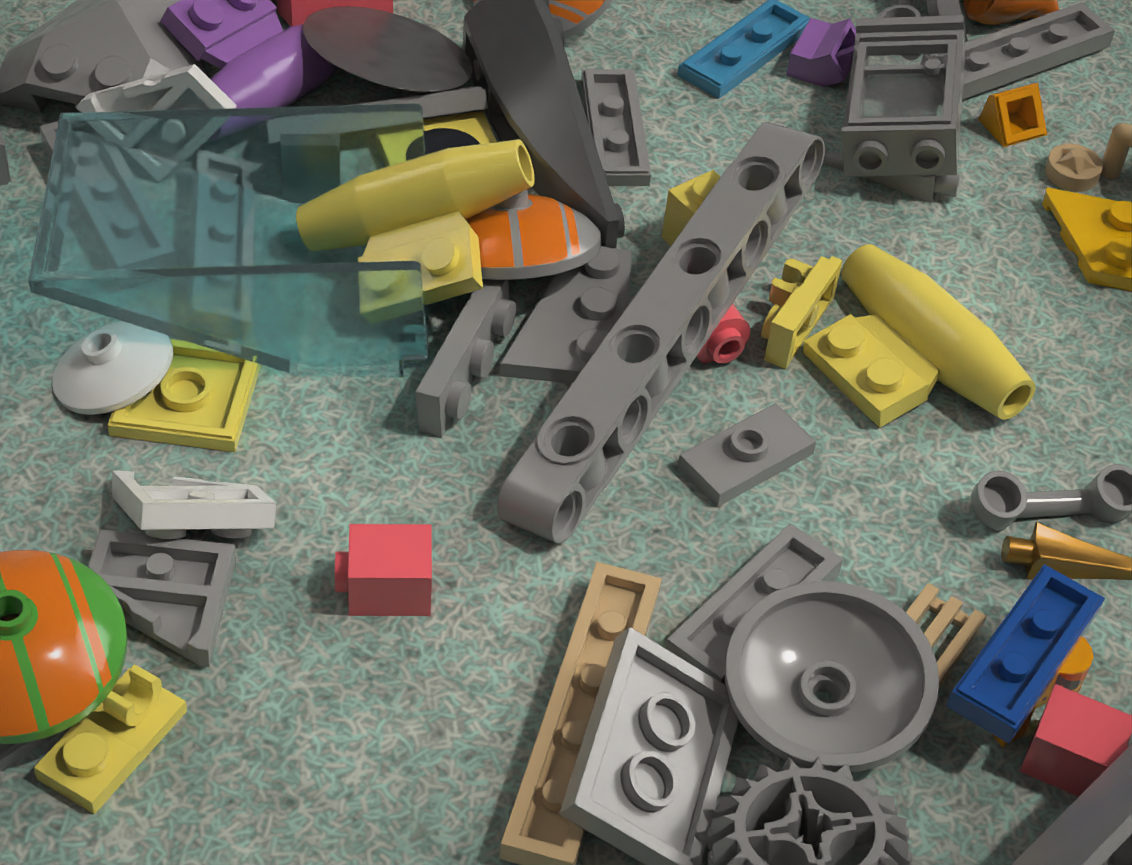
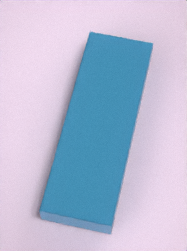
M768 0L679 64L677 76L720 99L796 42L809 22L810 17L778 0Z

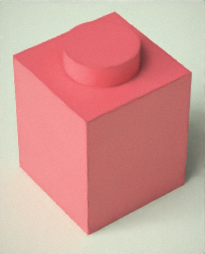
M349 524V551H335V592H348V616H431L432 524Z
M1055 684L1019 772L1079 797L1130 746L1128 742L1132 734V715Z

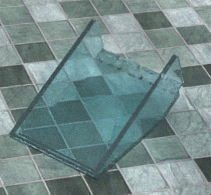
M414 103L60 113L28 279L31 293L296 376L404 377V368H421L428 363L427 324L429 304L424 305L421 264L417 261L358 262V257L363 255L366 246L310 251L303 243L299 234L296 211L299 206L359 175L426 155L423 108L421 105Z

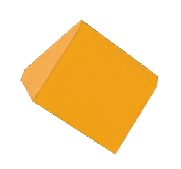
M1038 83L989 95L978 118L1003 147L1047 135Z

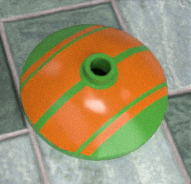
M39 550L0 552V618L9 614H20L11 621L0 620V744H18L47 738L75 725L87 717L105 700L115 686L123 669L127 653V631L122 607L110 586L97 573L69 557Z

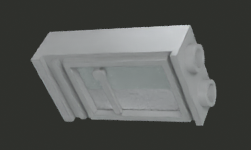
M964 15L860 18L856 20V37L845 118L841 129L845 177L957 175L965 70Z

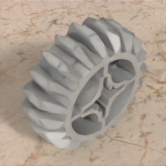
M819 756L810 768H798L791 758L788 757L780 772H775L769 767L760 764L757 774L754 775V781L737 777L735 786L731 790V795L720 796L719 804L715 809V818L712 819V825L708 828L707 848L710 850L708 852V865H911L912 852L909 851V830L906 827V819L897 816L898 809L895 806L894 796H878L874 777L857 782L853 781V775L848 764L836 772L825 770Z

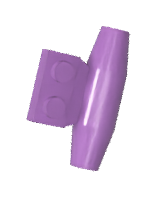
M180 0L169 6L160 20L197 61L203 59L221 69L210 80L237 105L233 112L208 136L209 138L261 122L265 116L274 115L324 84L339 69V67L327 61L309 45L303 33L304 23L283 30L275 12L277 7L270 0Z

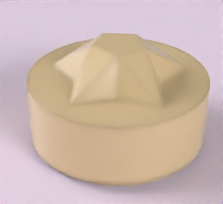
M1061 144L1050 151L1045 166V174L1054 185L1064 190L1073 192L1088 191L1097 185L1103 169V162L1097 153L1085 146Z

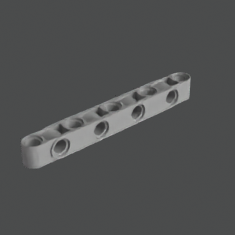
M764 122L757 128L542 425L536 438L508 475L501 488L497 503V512L501 521L555 543L565 542L574 533L600 493L611 482L815 182L822 167L825 154V144L820 136L771 122Z

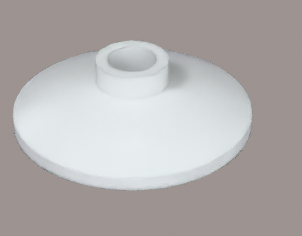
M124 320L102 326L79 339L61 357L53 373V391L59 402L66 409L79 414H104L124 408L144 397L164 378L173 359L172 342L162 327L146 320Z

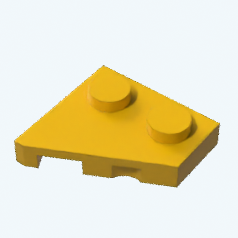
M1046 187L1042 205L1046 211H1052L1062 228L1060 236L1067 248L1076 254L1078 258L1077 265L1087 282L1132 291V202L1116 201Z

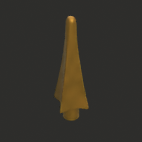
M1038 522L1035 523L1030 539L1006 536L1002 544V561L1025 565L1027 580H1033L1044 564L1070 579L1132 580V557L1079 540Z

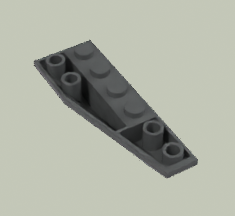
M480 0L464 15L462 50L471 61V78L475 87H482L486 91L488 109L484 110L491 126L501 142L519 139L524 143L534 170L535 181L532 188L538 195L555 199L585 215L598 227L601 234V246L616 248L617 238L624 236V216L618 203L614 204L606 174L597 152L564 49V31L561 20L552 17L549 10V0Z

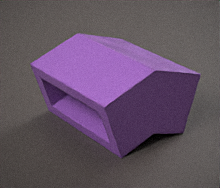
M810 18L790 53L786 75L822 87L845 81L851 70L856 29L851 19L830 24Z

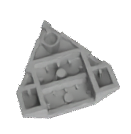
M76 0L7 51L0 69V104L42 113L48 105L50 98L78 104L89 93L193 64L207 77L208 73L203 59L197 61L160 22L166 9L180 0Z

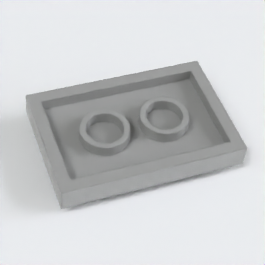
M631 627L621 633L614 640L559 815L645 865H701L707 843L708 828L712 824L739 720L730 703L726 685Z

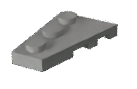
M601 246L598 255L588 263L575 269L555 274L501 361L499 376L573 383L628 307L632 250Z

